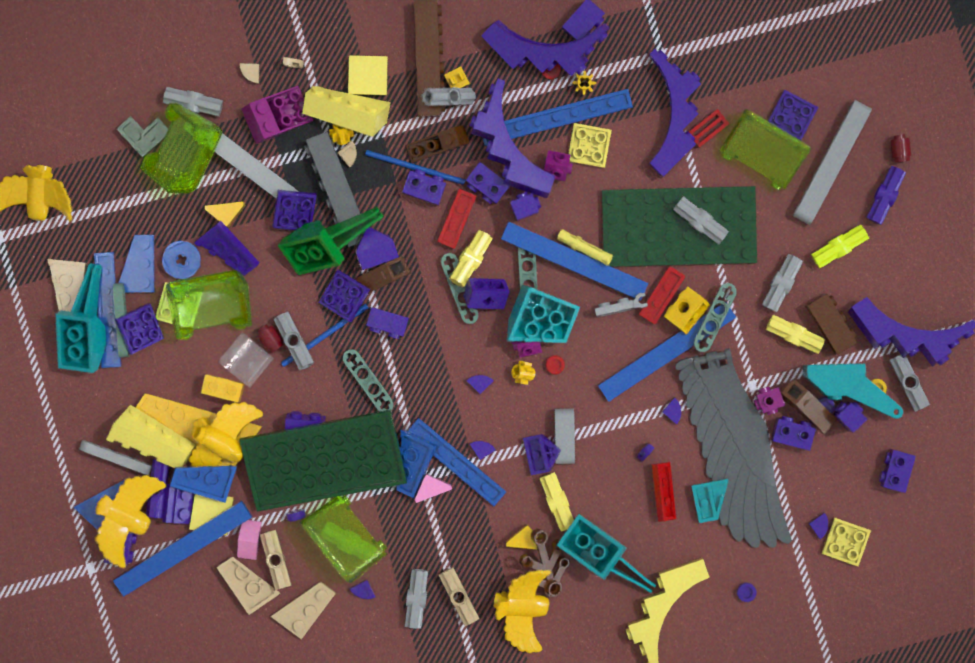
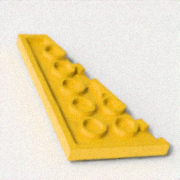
M147 393L144 394L135 407L196 445L199 442L194 440L191 434L194 422L200 418H205L208 425H211L217 414ZM249 423L239 432L236 439L240 440L243 437L257 435L262 426ZM223 458L218 466L236 465L238 462H231Z

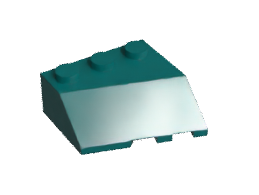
M522 284L508 320L507 341L566 343L580 307Z

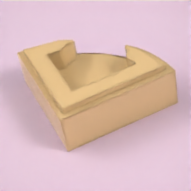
M283 57V65L285 67L303 68V60Z
M240 64L241 72L245 78L259 84L260 65Z
M353 141L349 142L338 152L349 167L354 164L357 157V150Z

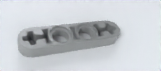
M82 440L79 447L81 451L149 475L152 465L86 440Z

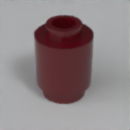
M905 134L895 135L894 139L890 140L892 158H894L895 163L910 161V138H906Z
M266 324L258 330L259 335H257V338L271 354L284 345L282 343L283 339L272 325L268 327Z

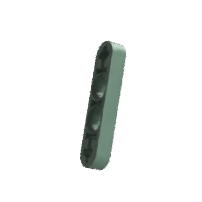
M518 247L520 289L525 280H532L534 282L533 289L538 290L536 255L533 254V258L521 259V255H525V250ZM527 260L533 263V269L529 272L522 269L523 262Z
M447 253L443 255L441 265L463 321L467 324H473L478 319L477 309L469 308L476 315L473 316L474 320L472 321L465 319L466 309L461 310L460 307L466 306V303H460L457 297L459 293L465 292L466 285L462 288L452 284L449 279L452 273L449 275L447 273V270L451 269L449 265L444 264L447 261L446 257L450 256L451 259H455V262H453L454 269L459 261L456 255Z
M124 283L113 284L115 319L127 314ZM116 323L119 358L130 357Z
M725 283L720 286L694 339L693 344L697 351L706 352L710 349L736 296L737 291L733 284ZM729 286L731 287L730 291L733 293L726 297L725 300H729L727 305L724 301L718 300V297L723 298L725 292L722 290ZM718 303L722 304L725 308L724 312L720 315L714 312V306ZM708 321L716 323V329L713 332L706 330L705 325ZM703 330L706 334L712 335V338L707 337L705 341L708 344L707 347L700 349V345L697 342L698 340H703L705 336L701 335Z
M353 349L346 351L343 355L345 365L379 411L387 410L386 408L381 409L382 402L379 399L377 402L374 400V398L384 392L385 396L382 398L384 401H390L388 410H392L394 407L392 398L361 355ZM347 354H356V362L359 363L361 361L363 365L358 366L353 371L351 367L355 365L352 361L347 362ZM360 368L367 369L368 377L366 379L358 377L357 372ZM371 384L379 386L378 394L373 395L369 392L368 388Z

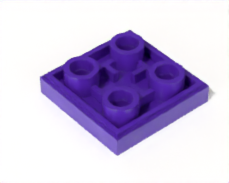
M784 90L766 124L801 141L818 107Z
M278 190L272 227L297 230L304 224L312 222L316 193Z
M337 270L318 303L345 320L352 322L370 289L344 272Z
M149 303L115 319L127 351L131 355L164 339L152 306Z

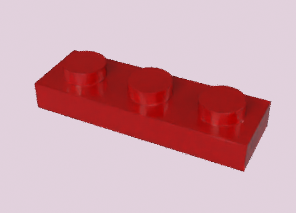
M462 189L458 190L437 242L453 249L456 248L476 200V195Z
M669 266L647 300L648 306L642 308L639 315L655 325L686 276Z
M670 462L652 464L658 522L676 519Z

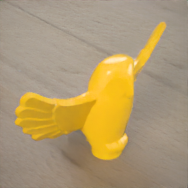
M28 165L23 168L28 177H18L17 175L12 177L5 176L3 182H0V212L13 205L25 204L28 218L36 221H45L49 207H53L62 212L68 221L72 220L70 198L67 196L64 184L56 179H51L53 177L51 167L43 165L32 167Z
M241 402L240 404L232 403L231 405L224 404L222 410L217 412L216 418L213 419L211 425H208L205 418L195 421L191 434L192 438L199 443L196 445V449L192 450V455L189 457V462L192 463L191 466H218L223 458L231 462L241 461L243 453L240 441L236 437L246 425L261 418L263 412L256 409L254 405H248L246 402Z
M147 475L141 478L138 476L133 479L128 478L124 481V485L119 487V492L114 500H111L107 495H104L99 500L96 506V513L103 515L105 518L101 527L98 528V535L95 540L99 544V549L103 552L104 557L109 559L112 564L118 565L121 568L126 567L124 558L126 537L129 532L138 535H144L147 532L151 520L140 510L149 497L166 487L164 482L154 477L150 478Z
M550 570L530 571L526 575H521L518 579H513L508 588V593L496 592L494 608L497 611L495 612V617L497 620H500L506 615L505 639L510 641L512 646L517 647L521 652L533 653L542 651V646L536 639L532 623L533 617L545 616L549 610V599L536 595V590L542 580L551 574Z

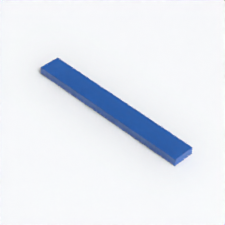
M625 89L504 121L510 138L514 139L633 108L629 90ZM483 138L484 146H487L491 140Z
M511 222L507 223L501 240L632 298H635L639 293H645L648 283L611 266H606L593 258Z
M721 304L714 309V312L720 315L724 312L725 308ZM729 308L721 327L736 318L731 308ZM706 315L696 322L687 335L682 331L678 332L598 385L608 402L694 346V339ZM708 321L705 325L706 330L713 332L716 329V323ZM702 330L701 335H705L704 338H703V339H705L706 337L709 336V334H706V333Z
M240 501L118 576L113 582L124 597L252 518V515L244 502Z

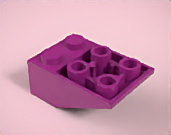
M299 86L251 102L241 109L256 144L275 138L313 121L311 116L302 114L304 98Z

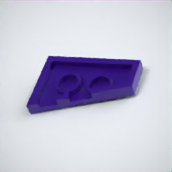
M219 221L194 242L197 246L200 247L202 245L208 249V253L211 255H217L224 259L225 264L244 276L260 263L222 221Z

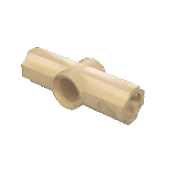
M276 530L260 534L266 555V563L269 566L275 590L291 586L285 556L282 553ZM275 554L281 559L279 565H273L271 562V557Z
M452 567L440 573L439 577L464 626L480 619L454 568ZM456 592H462L465 598L459 602L453 596Z

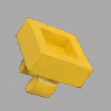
M462 67L444 75L450 88H463L470 84Z

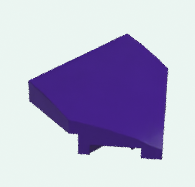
M372 227L365 230L356 249L362 270L399 257L393 239L388 234L377 231Z
M543 434L524 437L523 441L531 475L550 472L561 450Z

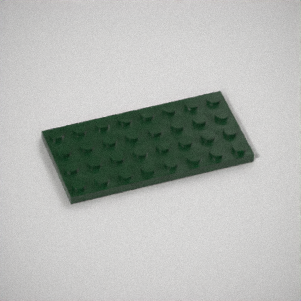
M755 186L602 190L603 251L613 255L608 266L757 263ZM683 196L698 208H702L709 213L713 220L729 231L719 245L704 233L694 229L688 224L686 219L673 210Z
M391 409L243 437L239 440L257 512L407 483Z

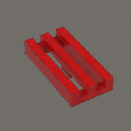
M717 109L690 130L689 133L695 138L694 142L700 148L730 123ZM715 115L719 117L698 135L694 136L693 133ZM720 121L723 122V124L719 128H717L704 140H702L701 142L698 141V139L701 136H703L716 124H718Z

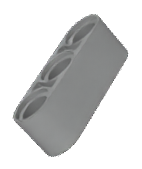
M574 408L555 409V445L561 450L555 462L556 464H575Z

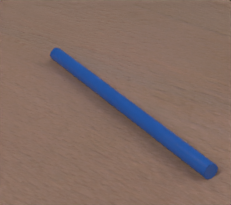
M367 150L365 154L366 156L412 170L418 169L426 172L425 174L435 175L464 185L466 181L462 178Z
M366 303L359 308L355 317L369 308ZM342 319L306 345L307 349L310 350L349 321ZM292 355L281 362L283 367L294 361Z

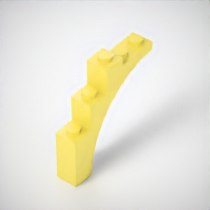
M703 558L658 572L660 577L657 578L660 589L664 588V591L644 597V603L641 604L644 614L649 616L627 623L629 628L625 630L628 639H633L634 644L642 641L639 647L642 656H647V663H659L658 640L660 629L673 603L690 587L709 578Z

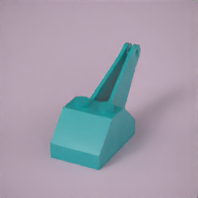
M90 263L88 265L71 311L61 310L56 313L58 368L94 373L99 368L106 347V328L97 317L99 285L102 273L100 264Z
M865 364L803 365V377L822 395L828 396V399L838 400L842 399V396H847L892 418L898 419L902 417V407L866 377ZM895 409L898 410L897 414H894Z
M578 514L557 544L559 548L604 580L612 571L652 593L649 587L614 567L618 560H620L654 588L657 586L621 557L627 549L624 545L580 514Z

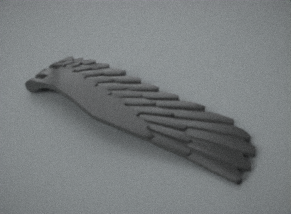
M730 348L725 349L724 352L717 353V351L706 353V356L698 357L696 355L680 360L676 363L675 368L680 370L679 380L683 381V394L687 395L686 406L687 408H692L691 423L692 425H697V439L702 442L703 457L707 458L706 474L712 478V481L725 478L729 480L719 515L721 525H728L732 536L738 542L745 538L755 548L759 547L760 540H763L772 548L776 546L777 539L789 544L792 538L778 497L767 426L738 378ZM727 359L728 364L720 365L719 360ZM708 363V368L701 369V364Z

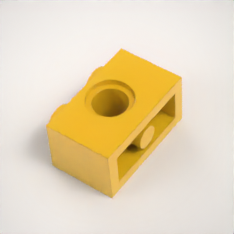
M687 287L679 294L677 301L667 309L664 317L687 335L710 304L698 293ZM689 307L688 310L683 313L684 308Z
M205 374L201 393L240 402L245 383Z

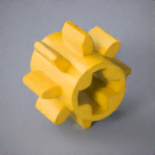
M586 71L583 72L582 76L576 74L575 76L578 81L572 82V84L577 85L575 92L581 90L582 94L585 95L586 91L589 90L592 93L591 85H596V82L591 80L593 74L587 76ZM581 79H582V80H586V79H587V80H588V84H587L588 87H586V86L581 87V86H580V84H581V81H580V80H581Z
M333 124V129L329 130L330 138H332L333 143L336 142L338 145H345L350 142V137H354L353 130Z
M519 361L518 364L513 366L511 374L515 378V383L528 385V381L534 379L535 369L531 367L532 363Z

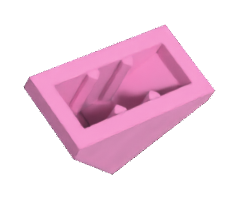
M426 474L415 497V501L417 503L452 490V486Z
M247 520L241 524L238 538V558L257 560L262 522Z

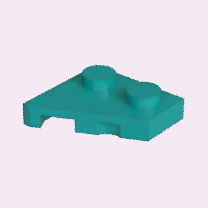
M728 478L692 485L699 523L718 520L729 482Z

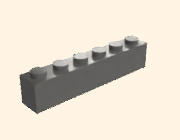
M324 132L307 139V145H304L308 156L312 155L314 163L311 164L315 174L319 173L321 180L318 182L322 192H327L329 198L326 199L329 209H333L336 216L333 217L335 224L359 215L360 211L329 133ZM365 231L347 244L348 247L358 245Z

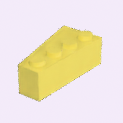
M313 86L305 93L302 114L373 137L387 123L391 102Z
M132 405L113 424L106 439L110 442L116 440L123 443L122 447L127 449L132 447L140 450V454L146 457L154 456L157 461L173 468L183 467L196 445Z

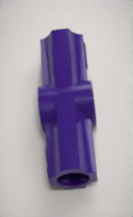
M890 166L883 183L880 184L875 193V200L866 217L867 219L882 225L889 208L893 206L898 196V189L906 172L897 167Z
M153 459L151 478H157L159 481L168 484L170 466ZM166 487L148 498L146 511L148 517L163 519Z

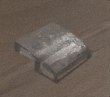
M242 332L218 362L250 388L274 358Z

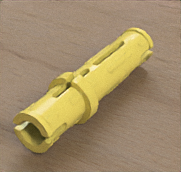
M564 229L560 231L557 238L558 241L567 244L574 251L578 250L598 260L606 266L610 264L613 257L612 254L586 242L580 236L572 235Z

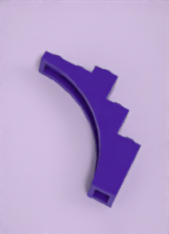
M498 20L481 36L512 69L517 66L521 68L529 59L542 73L546 70L550 72L559 63L570 76H573L576 73L580 75L587 68L585 64L589 60L586 57L595 49L593 45L597 41L601 43L608 36L606 32L610 28L604 23L591 34L581 39L567 43L550 44L522 37Z
M654 49L649 54V58L658 67L665 80L670 97L671 114L665 141L649 165L661 177H664L696 144L693 135L688 131L685 133L683 129L698 115L696 112L698 108L691 101L687 103L685 100L701 83L699 82V76L693 71L691 73L687 71L682 76L680 68L674 63L671 65L666 60L668 57L663 51Z
M497 79L496 84H491L488 93L492 95L490 102L486 101L483 112L479 111L477 117H472L470 127H473L471 134L491 140L486 148V152H489L487 159L507 165L502 173V177H505L503 184L547 198L555 176L531 163L517 149L510 138L502 113V93L505 81Z
M867 297L852 306L848 311L874 349L879 346L884 348L892 342L903 358L908 355L912 357L921 351L932 367L936 364L941 366L949 360L948 356L952 352L951 349L960 344L959 340L963 337L968 339L975 334L974 319L955 328L937 331L920 330L902 325L887 317Z

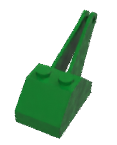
M374 207L327 228H324L320 220L306 223L283 238L278 247L297 275L339 266L345 259L340 249L379 221L383 214L379 212L380 209L378 207Z

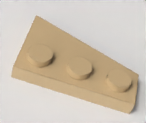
M48 259L59 311H71L85 277L87 263Z
M234 557L229 558L216 567L248 615L280 594L279 591L275 590Z
M319 582L271 617L302 639L336 592L323 582Z

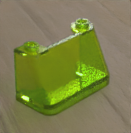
M169 103L166 108L165 117L172 121L159 151L147 154L143 159L140 169L168 193H191L198 187L222 136V129L215 123L178 103Z
M745 109L719 151L722 152L721 156L729 161L732 159L738 160L765 176L772 182L771 186L780 191L787 188L809 154L811 147L757 114Z
M238 271L220 272L172 281L166 284L172 324L177 340L190 339L196 329L230 323L236 329L252 326L248 283Z
M346 495L334 497L300 523L345 581L353 583L387 555L385 551L387 547L381 540L377 541L372 537L352 512L349 506L352 504Z

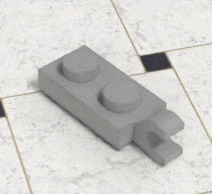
M639 293L634 300L629 301L628 298L617 300V304L610 305V302L599 304V308H595L596 316L599 318L634 310L635 308H646L648 306L647 303H639V299L646 295L645 293Z

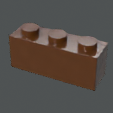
M824 294L807 304L806 308L834 354L839 355L857 343L855 340L857 335L852 328L849 329L845 323L847 319L843 312H838L836 309L837 302L834 297Z

